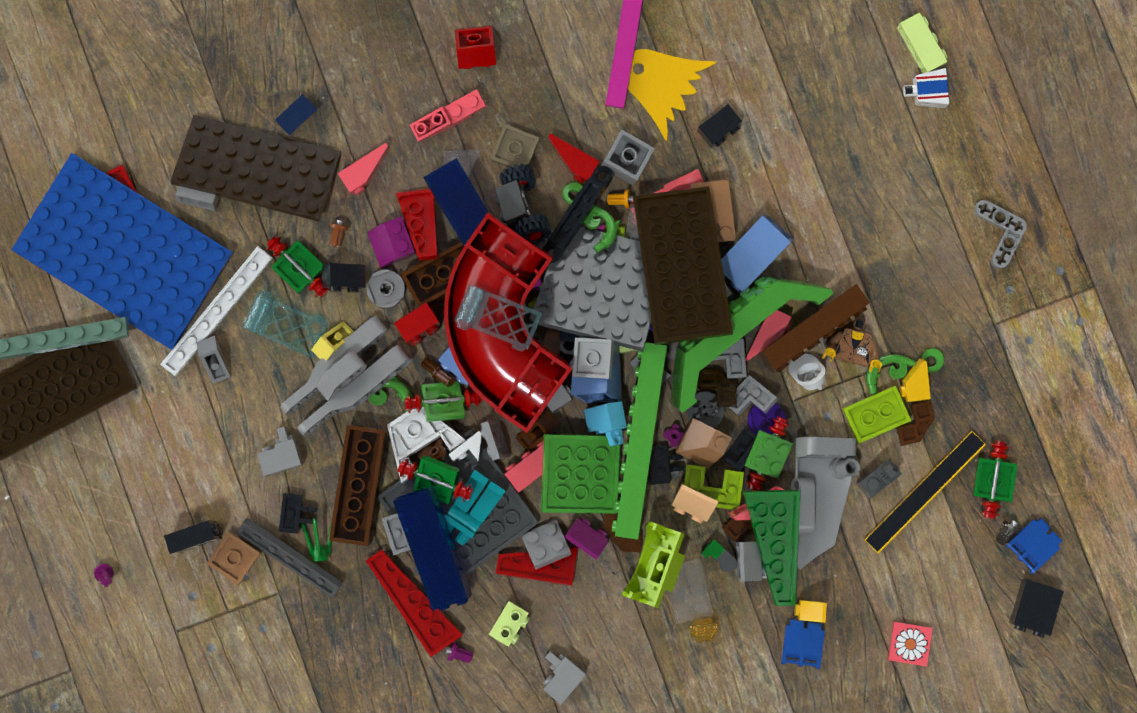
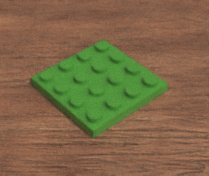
M544 434L541 512L617 513L615 512L616 501H618L620 445L610 446L607 436Z

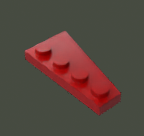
M433 188L396 193L419 261L438 259L435 194Z
M578 547L570 548L571 555L539 569H535L528 552L498 554L495 574L572 586Z

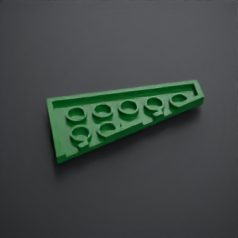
M743 491L774 605L795 606L801 491Z

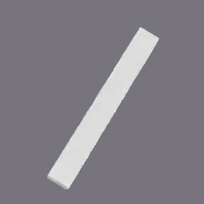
M257 246L160 365L177 377L198 351L196 342L210 337L273 258Z

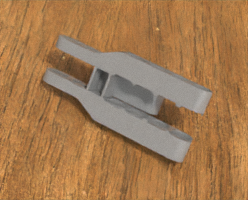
M377 316L370 318L344 340L345 343L327 361L323 358L319 360L308 382L281 404L280 408L286 415H290L319 391L328 401L298 426L297 429L303 437L313 433L334 414L356 409L412 362V358L399 344L366 369L367 365L360 358L363 355L362 353L373 344L376 345L377 341L389 331Z

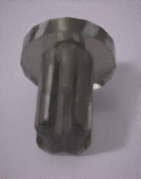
M1006 519L1003 521V524L1006 526L995 538L996 542L1003 546L1014 532L1016 534L1020 533V530L1016 527L1018 523L1014 520L1011 523Z

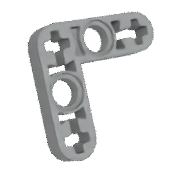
M981 200L974 206V214L978 218L1004 230L991 256L992 266L996 269H1002L1009 264L1026 230V222L1022 218L989 201ZM985 205V209L987 211L991 212L992 209H994L995 211L991 214V217L989 218L988 216L990 215V213L984 212L982 214L980 213L981 209L978 207ZM997 213H1002L1005 216L1003 223H998L995 220ZM1009 218H1011L1012 220L1010 221V223H1020L1019 227L1021 229L1015 231V227L1013 225L1009 224L1007 227L1005 225L1008 223ZM1006 238H1010L1013 241L1012 248L1004 246L1003 242ZM1003 251L1008 252L1009 255L1006 253L1002 258L1005 262L997 264L998 260L995 258L1001 256Z

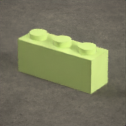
M918 13L901 22L897 29L921 72L927 73L943 67L948 62L946 60L947 54L937 44L938 39L929 30L927 19Z

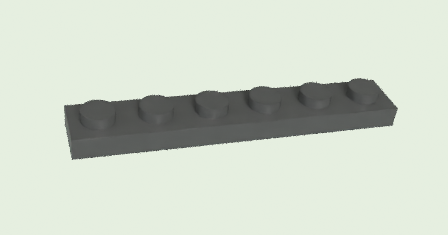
M248 518L243 521L237 534L331 598H334L343 582L267 532Z

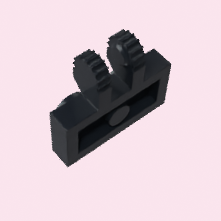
M667 445L652 446L649 463L651 485L670 483L669 472L685 471L684 466L669 468L668 460H681L683 456L680 454L668 456Z
M283 493L279 532L299 534L300 523L313 524L312 518H301V511L314 513L317 512V508L302 506L303 495Z

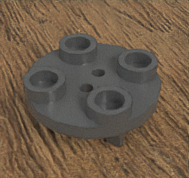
M700 392L696 394L697 402L686 410L689 422L693 417L712 428L716 427L723 419L724 407H717V396L713 393Z

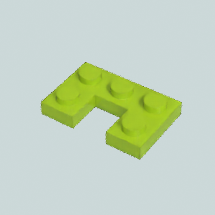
M686 465L685 486L718 501L716 508L734 510L740 507L744 472L724 470L722 489L703 486L706 467Z

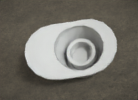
M804 354L796 361L790 362L788 371L798 384L806 390H822L826 369L816 357L811 354Z

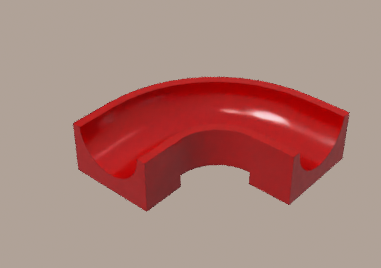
M488 212L465 244L451 271L444 303L446 336L455 363L471 388L486 403L493 407L495 412L528 433L572 370V364L545 346L532 335L524 318L525 299L553 259V256L526 240L492 213Z

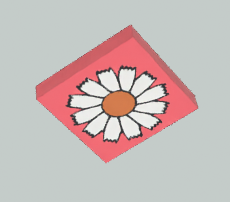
M893 622L888 660L927 667L933 628Z

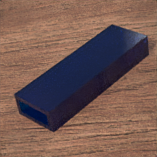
M456 158L423 178L464 247L488 213V210Z
M434 485L398 496L393 503L431 609L442 611L448 609L452 604L459 606L467 603L472 592Z

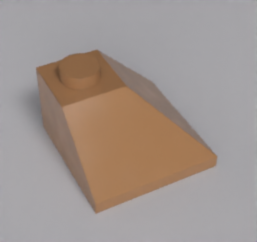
M692 417L675 452L709 468L724 455L732 437Z

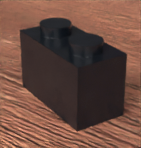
M727 104L700 125L697 131L710 148L715 145L719 147L726 141L725 137L729 134L733 136L741 129L739 126H741L742 120Z
M341 263L322 265V288L329 289L330 292H341V289H347L348 293H358L359 289L366 288L365 265Z

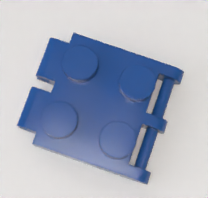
M1039 518L1037 521L1031 520L1005 545L1018 556L1017 559L1019 561H1023L1030 569L1029 572L1031 574H1034L1060 549L1058 545L1063 541L1054 531H1051L1049 534L1046 533L1050 527L1042 518Z
M790 619V624L785 625L781 664L792 663L798 664L799 667L806 665L820 669L825 631L821 630L822 623L807 621V628H804L803 620ZM786 657L799 658V660L786 659ZM804 659L816 661V663L804 661Z

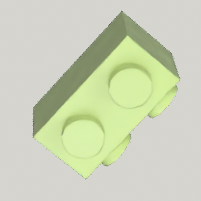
M508 601L489 635L508 647L511 643L514 645L520 636L517 633L520 627L525 628L530 619L527 616L529 612Z

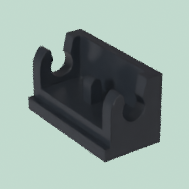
M744 428L722 460L740 472L747 461L757 436Z

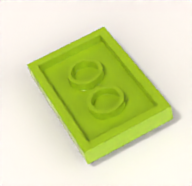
M896 385L842 409L858 444L911 421Z

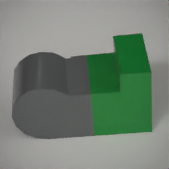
M714 539L700 553L705 559L709 556L719 563L721 570L725 572H732L737 567L736 559Z

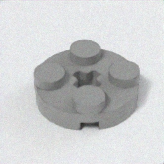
M380 270L370 277L366 287L367 295L376 306L392 308L403 300L405 284L400 275L395 272ZM384 284L391 286L388 294L381 292Z

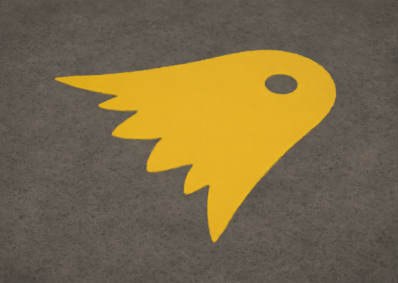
M648 49L635 50L627 89L646 109L665 141H667L668 128L666 117L674 121V114L671 108L685 111L686 107L681 95L697 93L688 80L700 79L701 76L695 72L704 70L717 62L684 59ZM637 63L644 66V71L641 74H636L633 71V66Z

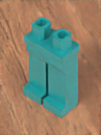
M476 470L473 471L465 485L472 484L471 488L474 489L471 499L463 502V498L459 496L448 514L444 516V522L440 528V531L448 536L454 527L458 529L460 533L455 541L462 546L470 538L473 539L477 530L506 493L504 489L491 481L469 513V510L490 481Z

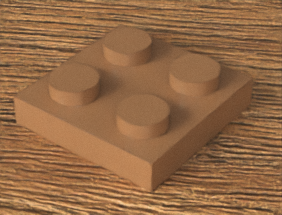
M228 531L206 564L235 584L240 585L261 552Z

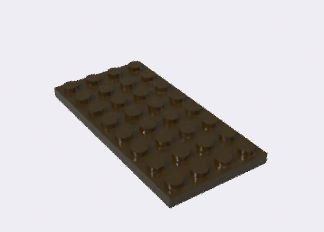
M193 115L170 182L172 185L214 194L219 197L319 222L341 154L339 151Z
M709 186L633 196L655 345L733 335Z
M113 340L39 353L0 374V461L138 389Z

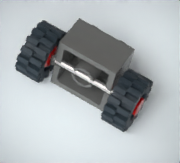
M516 164L514 167H508V170L504 169L503 173H500L499 176L502 186L495 188L497 193L495 200L498 207H501L502 210L500 212L502 222L506 223L509 228L532 244L546 241L545 238L548 239L549 235L552 234L549 221L542 214L534 216L529 197L525 192L530 191V188H534V185H536L532 167L528 164H520V166Z

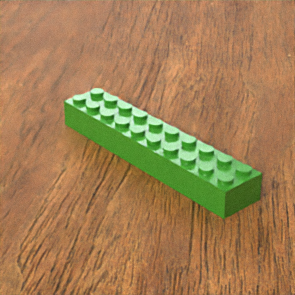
M646 342L643 352L638 351V359L641 360L640 366L636 365L635 378L638 379V384L633 385L632 397L635 398V404L630 405L629 416L632 417V424L628 423L626 435L630 437L629 443L624 445L623 455H627L626 462H622L620 473L624 474L623 482L619 481L617 492L621 493L620 501H616L615 512L618 513V518L613 520L612 532H615L617 537L637 540L639 537L667 345H655Z

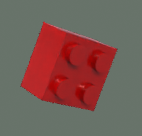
M427 302L394 323L408 346L420 344L424 336L428 334L429 336L434 335L441 326Z

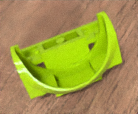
M647 521L646 537L639 562L630 582L623 589L621 595L659 608L664 591L673 592L686 556L678 553L685 534Z

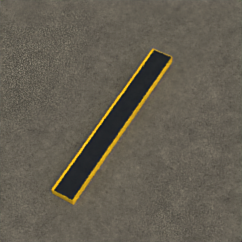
M971 431L864 541L879 554L986 444Z

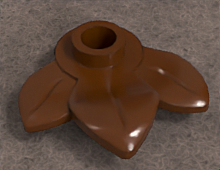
M439 438L430 445L419 450L417 457L421 460L426 455L443 462L447 457L446 449L442 445L443 441Z

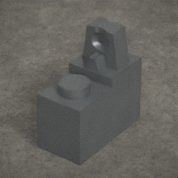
M886 459L856 484L869 499L892 483L902 473L891 459Z

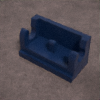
M302 94L275 119V122L290 136L317 109Z

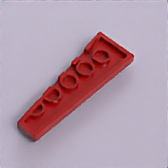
M380 550L366 560V563L430 657L463 635L383 550Z

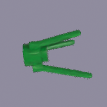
M313 518L316 544L312 546L305 523H302L310 557H313V562L328 560V555L331 554L332 541H329L331 525L329 526L327 546L325 548V544L320 545L316 518Z

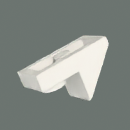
M478 431L449 454L451 459L460 462L468 456L467 451L470 450L479 461L482 443L481 432Z

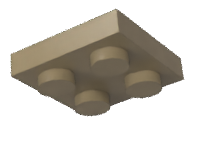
M504 124L490 160L507 167H514L516 164L518 166L520 164L529 165L540 137Z

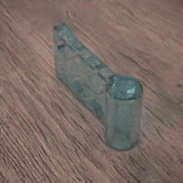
M468 284L454 321L457 323L456 326L461 329L468 330V327L512 343V348L523 352L524 348L527 350L529 348L542 312ZM489 297L496 299L500 307L489 311L486 305ZM510 305L516 307L518 314L507 318L504 308ZM502 310L506 320L495 324L491 314ZM529 312L535 314L534 323L526 326L522 315ZM489 315L493 325L487 328L478 326L480 319ZM520 317L524 327L513 331L509 321ZM507 322L511 333L503 336L499 334L496 327ZM526 330L528 338L525 344L517 341L516 333Z
M266 291L257 292L242 324V328L312 358L314 352L311 350L308 353L302 350L300 342L311 339L314 346L328 324L324 322L326 318L317 314L312 317L272 299L273 295ZM276 306L284 308L287 316L276 320L274 315ZM287 310L293 312V314L289 315ZM300 315L305 324L293 327L290 317ZM288 318L292 329L281 332L277 322ZM275 323L279 333L273 336L266 334L267 326ZM312 323L322 325L320 332L311 336L308 325ZM306 326L309 337L298 340L295 330ZM293 331L296 342L288 344L284 341L282 335Z

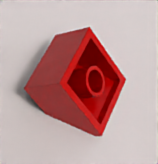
M492 26L455 30L459 69L496 65Z

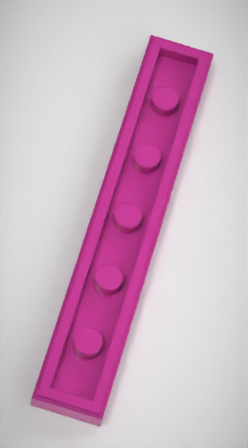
M623 0L605 106L624 109L643 0Z

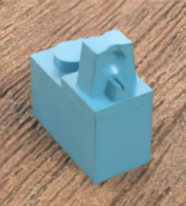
M622 401L607 403L584 410L588 433L596 432L597 435L606 433L610 446L623 444L622 429L627 428Z

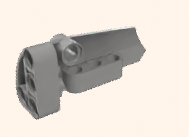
M795 438V478L792 480L791 490L801 491L797 568L799 570L836 543L852 476L857 475L860 470V465L855 460L856 439Z

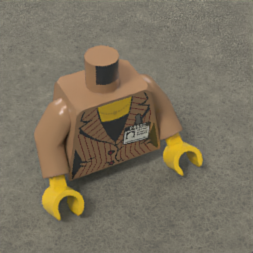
M854 320L852 330L845 328L830 338L822 355L823 359L826 355L830 356V362L836 359L867 367L870 364L869 372H872L873 367L878 369V373H880L882 367L876 343L871 339L870 334L863 333L865 322L860 320Z

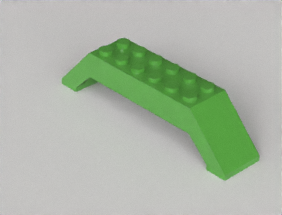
M763 276L756 280L752 288L745 289L740 293L738 299L728 302L733 335L679 342L680 344L676 347L670 403L681 413L697 402L695 393L699 371L790 299L806 300L820 305L834 294L833 291L819 284Z

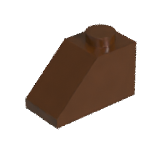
M548 410L535 421L528 433L523 431L516 439L528 452L544 440V434H552L561 423Z

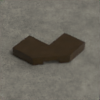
M718 369L700 370L698 389H717V407H736V386Z

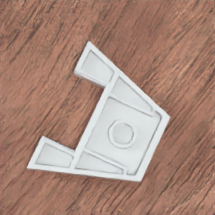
M422 407L419 413L416 409H412L410 414L407 411L387 424L397 468L401 461L405 462L406 459L412 465L409 457L439 437L443 439L450 452L466 441L442 421L426 422L424 407ZM405 474L400 477L402 484L408 481Z

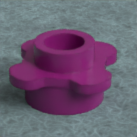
M677 424L672 425L670 430L663 433V437L670 442L671 447H676L684 435Z

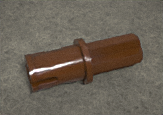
M428 358L421 362V366L432 374L433 379L439 380L448 388L454 384L456 378L446 372L442 366L436 365Z

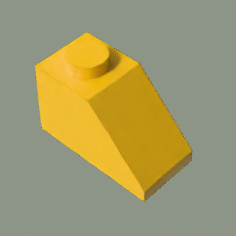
M923 358L918 359L902 380L903 386H900V394L907 402L931 399L927 361Z
M799 600L798 604H795L794 614L798 616V620L826 623L827 603Z

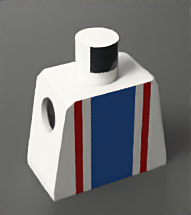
M946 68L916 75L913 79V85L903 86L904 97L914 96L915 105L946 108L949 105Z

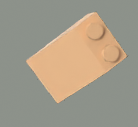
M681 484L671 505L675 507L674 511L682 515L687 512L692 515L691 519L702 524L703 520L706 522L709 520L718 501Z

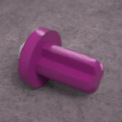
M102 563L94 569V577L97 581H100L101 585L108 587V584L112 583L111 578L114 572L111 565Z
M453 642L451 647L447 646L445 651L448 654V661H452L454 658L470 663L473 658L472 652L458 648L456 642Z

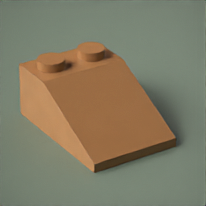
M729 180L691 183L690 188L706 186L710 188L718 242L735 240Z

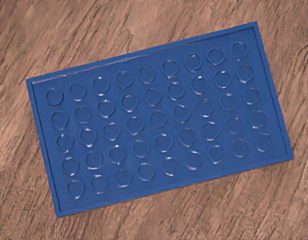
M73 153L70 154L11 249L120 318L126 317L129 324L171 350L177 345L233 254L229 249Z

